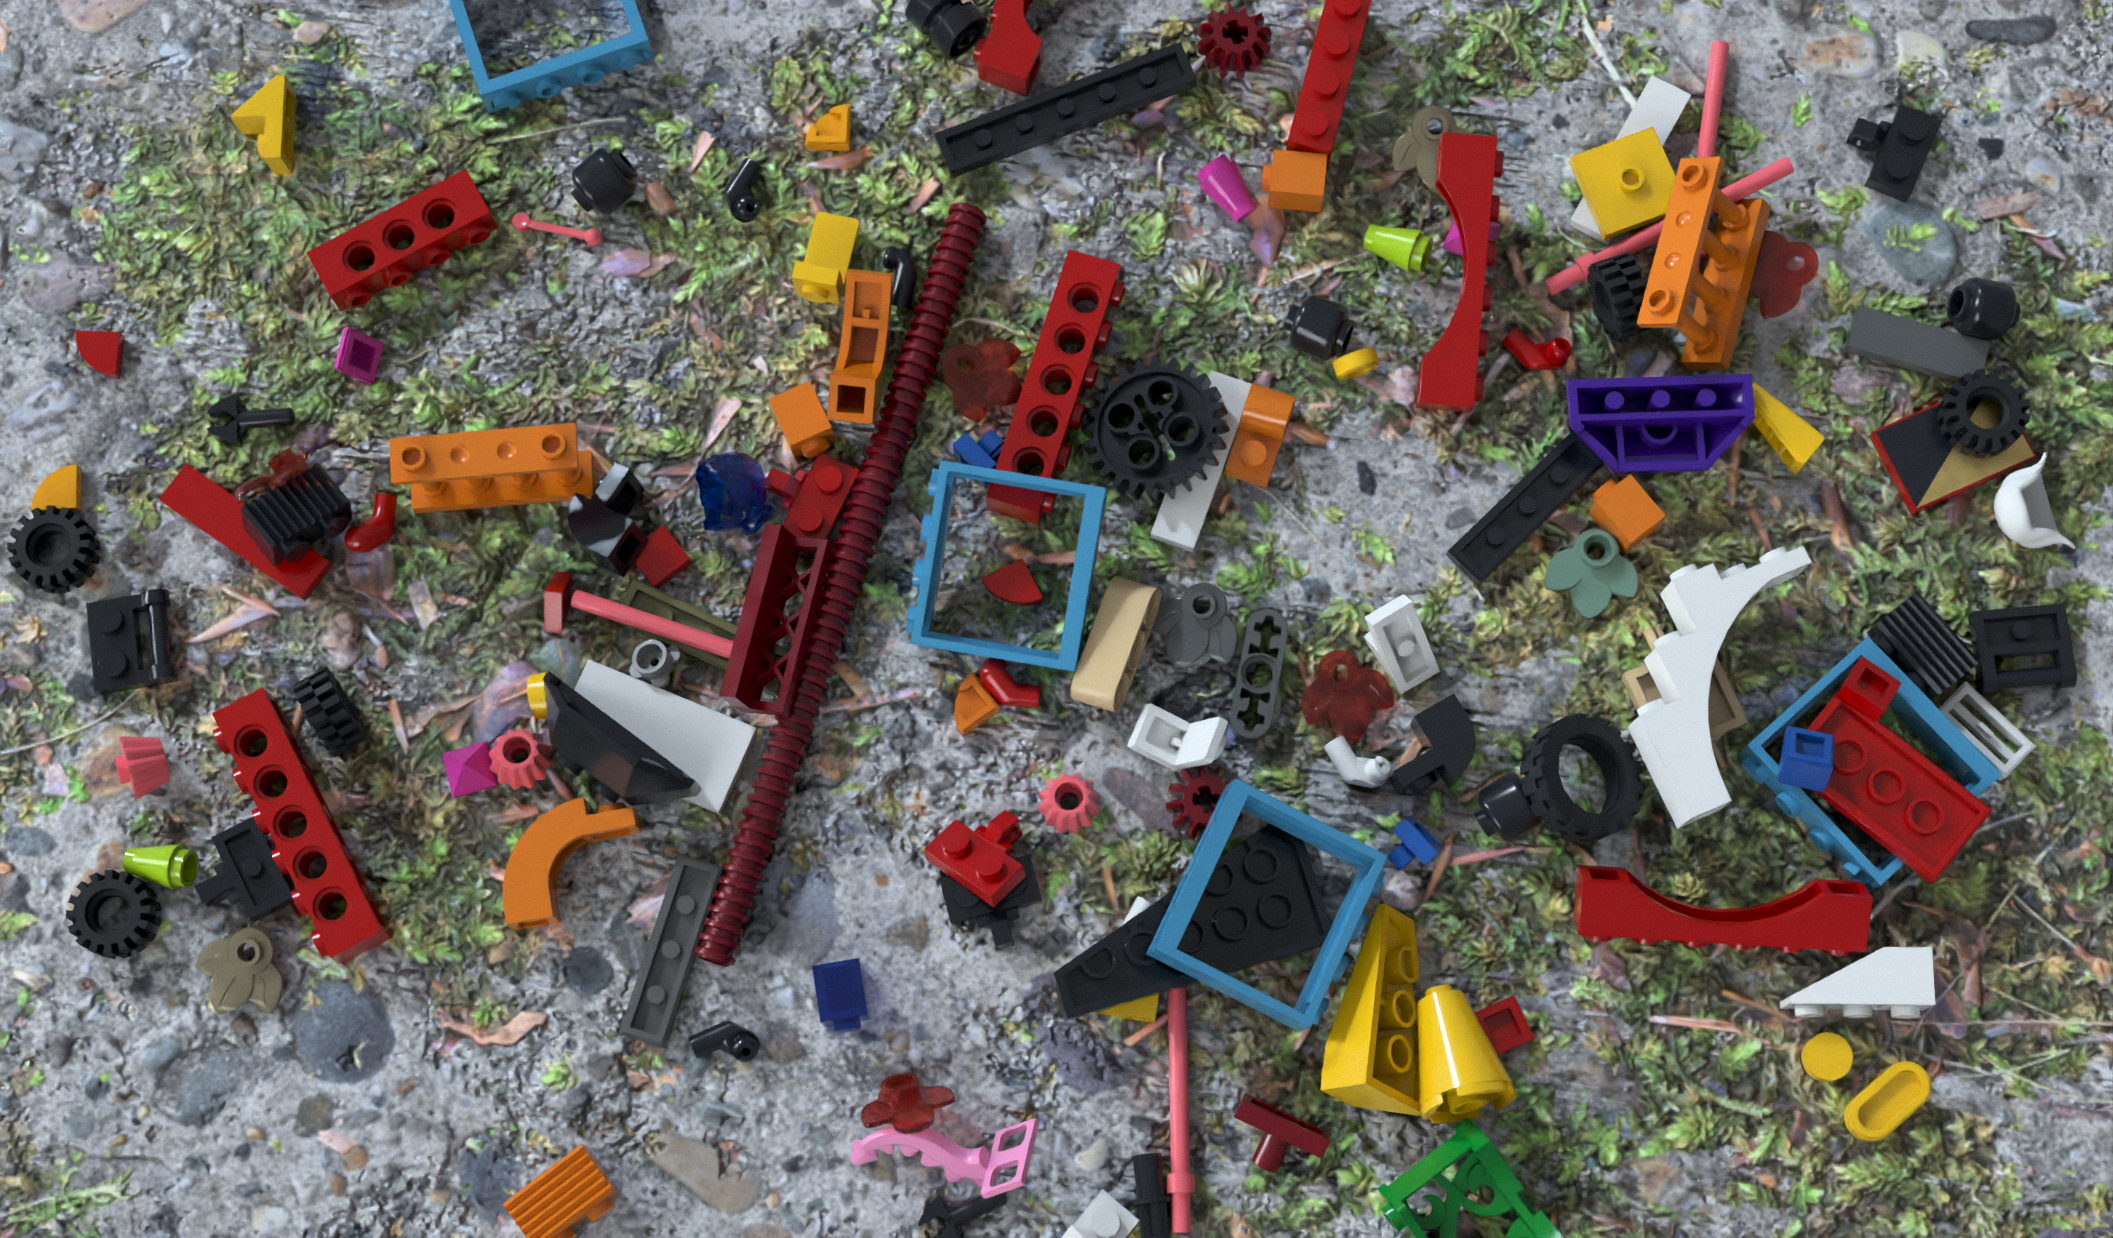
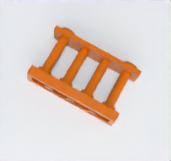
M1721 156L1680 159L1637 320V325L1641 328L1676 327L1684 334L1687 339L1681 363L1689 370H1729L1771 208L1763 198L1741 199L1734 203L1718 188L1725 162ZM1712 208L1719 214L1714 234L1707 228ZM1702 249L1708 254L1703 275L1696 270ZM1691 290L1698 296L1692 317L1685 311Z
M576 423L389 438L391 484L393 486L411 484L412 510L416 514L570 501L576 492L590 499L595 493L594 455L591 450L578 451Z

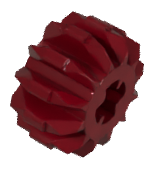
M1228 2L1224 6V15L1212 9L1208 14L1209 23H1202L1199 27L1198 36L1201 40L1197 45L1199 55L1206 56L1204 65L1207 67V70L1220 66L1219 76L1222 79L1228 75L1229 71H1235L1236 76L1241 81L1245 77V68L1257 73L1261 69L1260 60H1267L1270 56L1271 47L1267 43L1271 41L1272 32L1270 28L1263 27L1264 17L1262 13L1249 16L1250 7H1248L1247 3L1241 8L1240 12H1234L1233 7ZM1232 39H1236L1237 44H1233Z
M1206 764L1198 766V778L1196 779L1190 771L1184 769L1180 772V778L1185 786L1177 783H1171L1168 792L1178 799L1167 802L1166 811L1181 813L1172 821V826L1177 830L1189 824L1190 827L1186 839L1189 841H1193L1196 838L1198 830H1205L1216 807L1213 804L1212 812L1203 813L1202 806L1194 805L1193 801L1199 803L1200 795L1208 794L1210 802H1218L1225 786L1236 778H1230L1225 783H1222L1221 780L1225 772V768L1222 766H1218L1215 769L1214 776L1211 777L1207 776ZM1240 813L1236 824L1242 822L1243 814Z

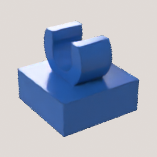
M992 429L982 436L977 443L965 432L952 444L954 458L961 464L995 469L997 463L994 460L1000 456L1004 441ZM978 481L985 489L990 485V482Z
M1412 815L1405 818L1392 831L1402 843L1388 855V859L1400 871L1408 866L1416 857L1424 865L1433 862L1445 848Z

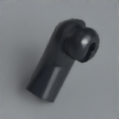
M749 158L743 160L724 190L731 215L742 223L753 221L760 212V204L758 201L756 202L751 188L763 172V168Z
M889 246L884 254L883 265L886 269L896 270L893 281L892 305L910 309L917 282L913 252L905 246L902 249L896 246Z

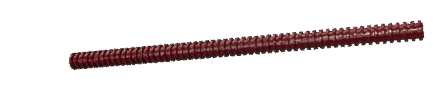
M954 203L949 206L948 211L951 216L945 218L944 226L946 229H943L940 233L942 241H939L935 247L938 254H934L931 259V263L934 266L928 268L927 276L930 279H926L923 282L925 292L919 294L918 300L921 304L915 306L914 314L917 317H913L910 320L909 324L912 330L907 331L905 335L908 343L902 344L901 352L904 355L897 358L896 363L899 368L894 369L892 373L895 381H891L888 384V391L891 393L884 396L883 402L886 407L880 408L879 416L882 419L875 422L874 427L877 433L871 434L870 442L873 445L866 449L865 453L868 459H864L861 463L864 471L858 473L857 481L859 485H855L852 489L855 498L849 499L848 507L850 511L845 512L843 516L846 524L839 527V533L842 536L841 538H836L834 542L837 550L832 551L830 560L833 562L828 565V577H825L823 591L819 599L789 717L777 715L774 717L778 723L771 726L770 732L773 734L772 739H767L765 743L766 747L769 748L768 752L761 755V760L764 764L757 767L756 773L759 775L758 780H753L751 784L752 788L755 789L754 793L748 794L747 801L750 803L749 807H745L742 810L745 819L738 822L737 828L741 830L740 834L734 835L732 841L736 844L735 848L728 851V856L731 857L730 863H724L723 869L726 871L725 877H719L718 883L722 886L720 891L714 892L713 897L717 901L715 905L713 904L709 907V911L712 913L711 918L704 921L707 930L706 933H700L699 939L703 941L702 945L694 950V953L698 955L697 957L724 967L735 965L736 960L732 957L733 953L739 952L741 946L737 943L738 939L745 936V931L742 930L743 924H748L750 921L747 912L754 909L755 904L751 901L752 897L758 896L760 890L756 888L757 883L764 880V875L761 874L762 868H768L769 862L766 860L767 854H772L774 850L770 846L771 841L777 840L776 827H781L783 824L780 815L787 812L788 807L784 803L785 800H789L792 797V792L789 791V788L796 785L797 779L794 777L795 772H800L802 768L798 762L799 759H803L806 756V751L803 750V747L810 744L811 739L807 736L808 732H812L815 729V724L812 721L813 718L819 717L820 711L817 709V706L823 704L825 700L821 695L822 691H827L829 688L826 679L833 676L834 671L831 669V665L837 664L838 661L835 653L842 650L843 647L840 638H844L847 635V630L844 626L851 623L852 617L849 615V612L854 611L856 608V603L853 600L860 597L861 594L858 585H862L865 582V576L862 573L869 570L870 564L867 562V559L872 558L874 555V550L871 547L878 544L879 541L876 532H881L883 529V524L880 520L887 517L888 512L885 506L891 505L892 502L889 494L895 492L897 487L894 480L900 479L901 476L898 467H902L905 464L903 454H907L910 449L907 441L913 440L914 432L911 429L918 426L919 422L916 416L921 415L923 411L920 403L925 402L927 399V393L924 391L931 387L932 383L929 377H933L936 373V368L933 365L939 363L940 355L938 352H941L945 346L942 339L947 338L949 334L946 326L952 325L953 317L950 314L957 311L958 307L955 301L961 299L962 292L959 289L965 287L966 279L963 276H967L970 272L968 263H972L975 258L972 251L978 249L979 241L977 238L982 236L983 228L981 226H984L987 222V216L981 209L967 203Z

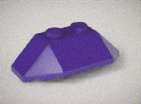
M1751 374L1569 379L1566 381L1569 427L1615 474L1708 471L1755 419Z

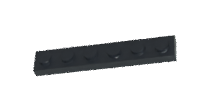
M1181 42L934 133L935 142L952 179L1197 86V78Z

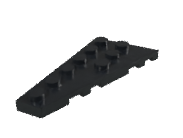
M1268 824L1221 856L1177 949L1225 974H1231L1322 947L1331 928V923L1304 841ZM1177 887L1051 975L1065 1022L1200 983V981L1146 954Z

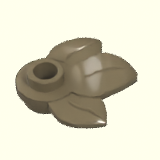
M1430 105L1421 109L1414 116L1411 130L1397 139L1392 152V160L1395 171L1402 172L1416 168L1423 184L1435 195H1439L1440 193L1435 187L1438 142L1442 132L1472 133L1456 126L1453 115L1446 108ZM1434 119L1440 122L1442 131L1439 135L1429 133L1427 130L1429 120Z
M257 927L241 929L230 940L212 941L199 954L195 968L207 976H212L209 985V998L216 1013L226 1014L234 1011L245 1004L248 999L267 1013H272L278 1006L283 992L284 977L273 962L275 956L274 942L264 930ZM246 943L251 944L255 949L253 960L248 959L244 954L243 949Z

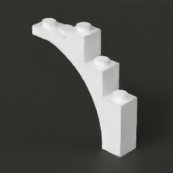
M1804 546L1787 552L1785 547H1779L1760 557L1761 564L1747 569L1744 563L1725 570L1721 574H1718L1713 563L1697 569L1695 564H1690L1673 572L1669 576L1671 582L1660 593L1678 629L1653 642L1655 649L1644 659L1662 698L1649 702L1637 709L1639 716L1627 728L1677 829L1720 811L1732 801L1718 770L1711 744L1708 723V698L1711 675L1725 635L1746 603L1758 592L1797 577L1812 563Z

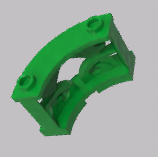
M1468 1117L1452 1128L1455 1135L1390 1185L1387 1186L1386 1183H1383L1377 1188L1387 1203L1380 1209L1383 1215L1397 1232L1405 1229L1411 1238H1428L1423 1231H1431L1439 1227V1238H1456L1460 1206L1470 1213L1482 1217H1495L1510 1210L1517 1220L1512 1224L1505 1238H1564L1541 1210L1537 1213L1533 1208L1531 1202L1521 1192L1524 1187L1505 1163L1492 1141ZM1469 1153L1458 1169L1452 1183L1441 1174L1465 1154ZM1433 1180L1447 1193L1445 1201L1443 1202L1442 1199L1435 1195H1424L1422 1199L1430 1203L1431 1213L1426 1217L1418 1216L1409 1207L1406 1200ZM1483 1185L1488 1186L1493 1192V1201L1487 1206L1477 1204L1465 1195L1467 1188L1475 1197H1478V1188Z

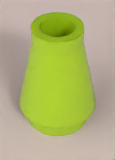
M1375 224L1369 226L1363 242L1364 250L1375 253L1408 273H1411L1412 270L1422 272L1425 269L1433 246V238L1425 236L1424 230L1383 227Z
M185 844L144 848L130 847L123 859V869L131 875H136L172 890H179L182 887H190L196 880L199 870V858L196 851L189 850Z

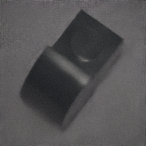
M615 462L607 475L599 480L595 493L590 499L577 492L575 493L568 510V524L574 538L598 565L624 577L648 542V539L636 523L627 517L645 489L629 468Z
M1454 693L1413 717L1410 727L1426 753L1393 771L1389 781L1398 795L1408 790H1411L1413 795L1423 792L1438 781L1435 777L1437 773H1439L1449 789L1458 782L1469 766L1475 752V731L1470 718Z

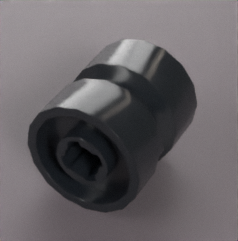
M910 0L905 11L906 18L923 35L931 34V43L947 60L957 59L968 52L984 34L988 25L987 17L971 1L963 4L962 0Z

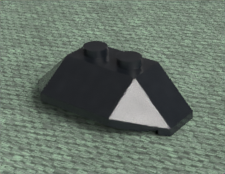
M550 671L545 675L543 681L550 743L560 752L556 761L577 777L583 770L597 780L592 788L613 804L619 798L630 806L695 797L699 794L702 788L693 778Z

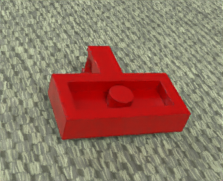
M819 452L809 473L798 469L795 477L785 472L771 468L764 485H766L768 492L784 498L780 506L789 511L782 526L798 538L829 540L852 495L853 487L858 483L857 475L860 473V470Z
M1004 810L989 822L987 828L981 825L973 831L956 819L924 848L926 860L992 907H995L1026 877L1024 866L1010 857L1014 851L1012 845L1023 835L1020 829V820L1007 810Z

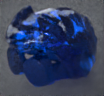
M735 451L715 454L698 462L695 478L699 485L701 505L704 507L705 519L702 522L705 530L740 531V533L747 536L757 532L766 521L772 518L774 507L767 503L765 475L760 463L754 457ZM720 514L729 516L730 519L721 520Z

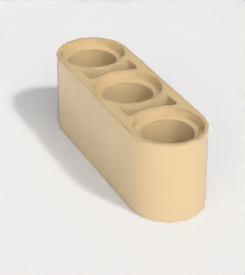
M1118 576L1112 578L1104 594L1071 685V698L1073 700L1115 713L1120 711L1126 700L1158 614L1161 602V591L1159 588Z

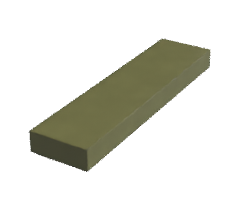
M635 578L621 602L623 605L732 641L735 639L738 626ZM619 623L646 637L654 638L668 647L676 646L681 653L719 671L726 672L729 661L727 658ZM775 644L773 656L778 661L790 650ZM778 677L774 678L763 688V691L777 698L781 688V682Z

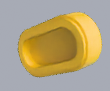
M1909 1061L1898 1062L1886 1068L1847 1104L1844 1120L1849 1132L1854 1137L1866 1142H1873L1887 1137L1928 1100L1932 1088L1928 1073L1920 1065Z

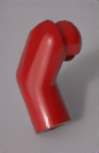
M1518 327L1513 329L1502 341V344L1530 370L1560 369L1567 364L1568 358L1572 354L1571 345L1566 339L1556 337L1549 343L1534 344Z
M391 494L374 495L372 517L348 529L345 533L344 542L349 550L360 553L371 552L392 538L397 497Z
M990 657L984 661L979 673L980 680L996 703L1004 706L1039 708L1041 685L1016 683L1007 671V663L1003 659Z

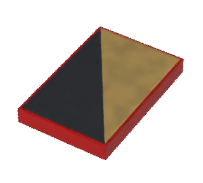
M1977 398L1969 402L1968 416L1975 425L1984 429H1991L1999 425L2000 411L1993 402L1985 398ZM1940 401L1873 431L1869 438L1912 516L2033 462L2037 456L2024 432L2006 451L2003 450L1999 455L1991 457L1990 453H1988L1984 458H1975L1976 451L1973 450L1968 456L1960 453L1963 445L1957 443L1952 447L1948 443L1952 437L1951 434L1942 435L1940 427L1944 424V420L1938 421V412L1943 408L1940 406Z

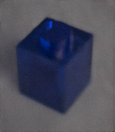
M859 958L812 966L820 1023L825 1028L833 1027V1033H846L861 1029V1021L871 1020L864 969Z

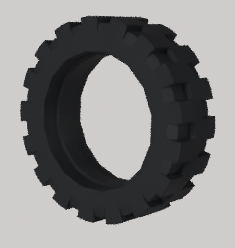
M1583 713L1570 717L1566 716L1537 731L1532 736L1534 740L1527 743L1524 748L1523 754L1526 755V759L1521 762L1520 774L1525 775V783L1522 784L1525 796L1530 797L1533 803L1530 805V808L1536 817L1541 816L1545 821L1543 826L1550 832L1557 831L1561 833L1560 838L1569 842L1579 839V844L1598 841L1629 826L1633 822L1631 817L1638 814L1641 809L1642 803L1639 802V797L1644 795V783L1640 782L1639 774L1643 773L1639 761L1635 762L1632 755L1635 750L1629 741H1623L1620 737L1621 732L1614 725L1608 727L1604 724L1605 720L1598 716L1586 718V714ZM1565 743L1582 748L1593 757L1601 768L1606 783V801L1600 814L1586 812L1572 801L1563 788L1559 776V755Z

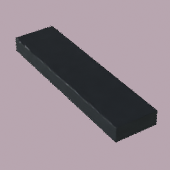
M1572 431L1447 551L1446 556L1479 587L1586 484L1605 463Z

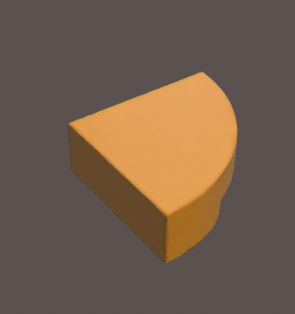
M851 104L838 105L829 109L828 113L819 118L814 125H811L805 140L806 150L850 151Z
M77 464L69 465L47 476L34 494L31 510L40 508L43 512H46V506L54 505L59 510L64 507L72 512H81L82 468Z

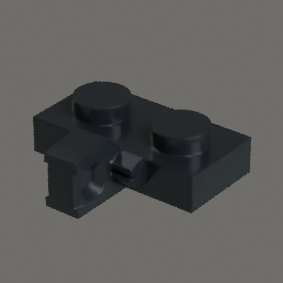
M1900 104L1891 123L1881 120L1877 124L1858 118L1852 126L1846 143L1867 151L1865 158L1873 162L1864 186L1906 203L1913 191L1942 120L1903 104Z
M253 817L211 837L222 862L214 866L217 875L194 886L202 903L207 907L228 898L232 905L242 901L249 918L256 922L294 902L288 880L278 869L271 854L273 849Z
M1030 854L1014 858L1024 866L1026 877L995 907H992L950 876L939 878L951 926L977 920L979 929L991 927L996 950L1014 946L1009 921L1020 918L1018 908L1042 902Z

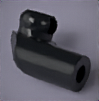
M723 1021L688 1037L697 1059L721 1049L736 1057V1060L740 1062H749L755 1059L760 1046L759 1039L753 1031L732 1021Z

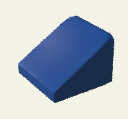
M1787 726L1778 770V782L1815 791H1824L1833 770L1834 735Z

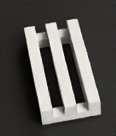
M1967 681L1939 708L2002 774L1998 778L1999 781L2005 779L2036 747ZM1964 698L2007 738L2018 751L2014 754L1959 701ZM1950 711L1953 712L1965 725H1967L1980 739H1982V740H1983L1995 753H1997L2006 763L2003 764L1991 751H1989L1976 737H1974V736H1973L1961 723H1959L1949 712H1950Z

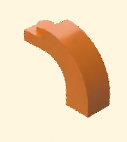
M849 269L847 271L841 344L836 366L830 374L827 420L873 424L876 419L885 383L890 348L894 273Z
M582 797L554 807L531 824L515 845L505 869L502 894L506 925L514 931L561 923L557 897V881L562 866L576 850L584 845L642 833L640 815L633 807L626 808L625 803H610L598 807V813L592 814L591 805Z

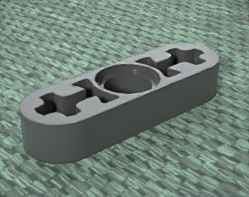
M1272 609L1259 610L1250 617L1244 639L1229 725L1233 735L1246 743L1258 742L1268 734L1275 707L1288 636V623L1281 613ZM1264 621L1272 622L1273 630L1280 632V636L1273 635L1271 637L1268 654L1276 653L1277 659L1264 653H1248L1249 649L1259 652L1261 633L1254 631V628H1262ZM1254 664H1263L1270 669L1272 681L1262 688L1253 687L1246 680L1245 673L1247 669ZM1241 693L1259 699L1256 716L1259 720H1264V724H1256L1253 731L1244 730L1245 723L1237 720L1238 716H1246L1250 698H1240ZM1268 697L1269 703H1265L1260 698Z

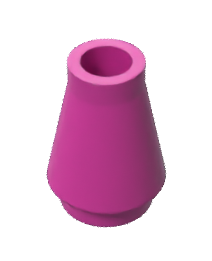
M1225 154L1209 162L1196 174L1201 181L1199 187L1233 218L1235 223L1240 222L1257 209L1236 161L1230 162Z

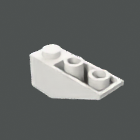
M1883 947L1780 1001V1009H1795V1017L1803 1018L1823 1017L1824 1009L1843 1010V1017L1845 1018L1872 1017V1010H1890L1891 1018L1921 1017L1920 1010H1925L1935 1005L1932 947Z

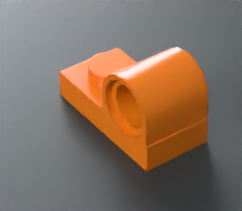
M1252 383L1242 411L1239 428L1224 469V475L1267 488L1295 407L1296 396Z

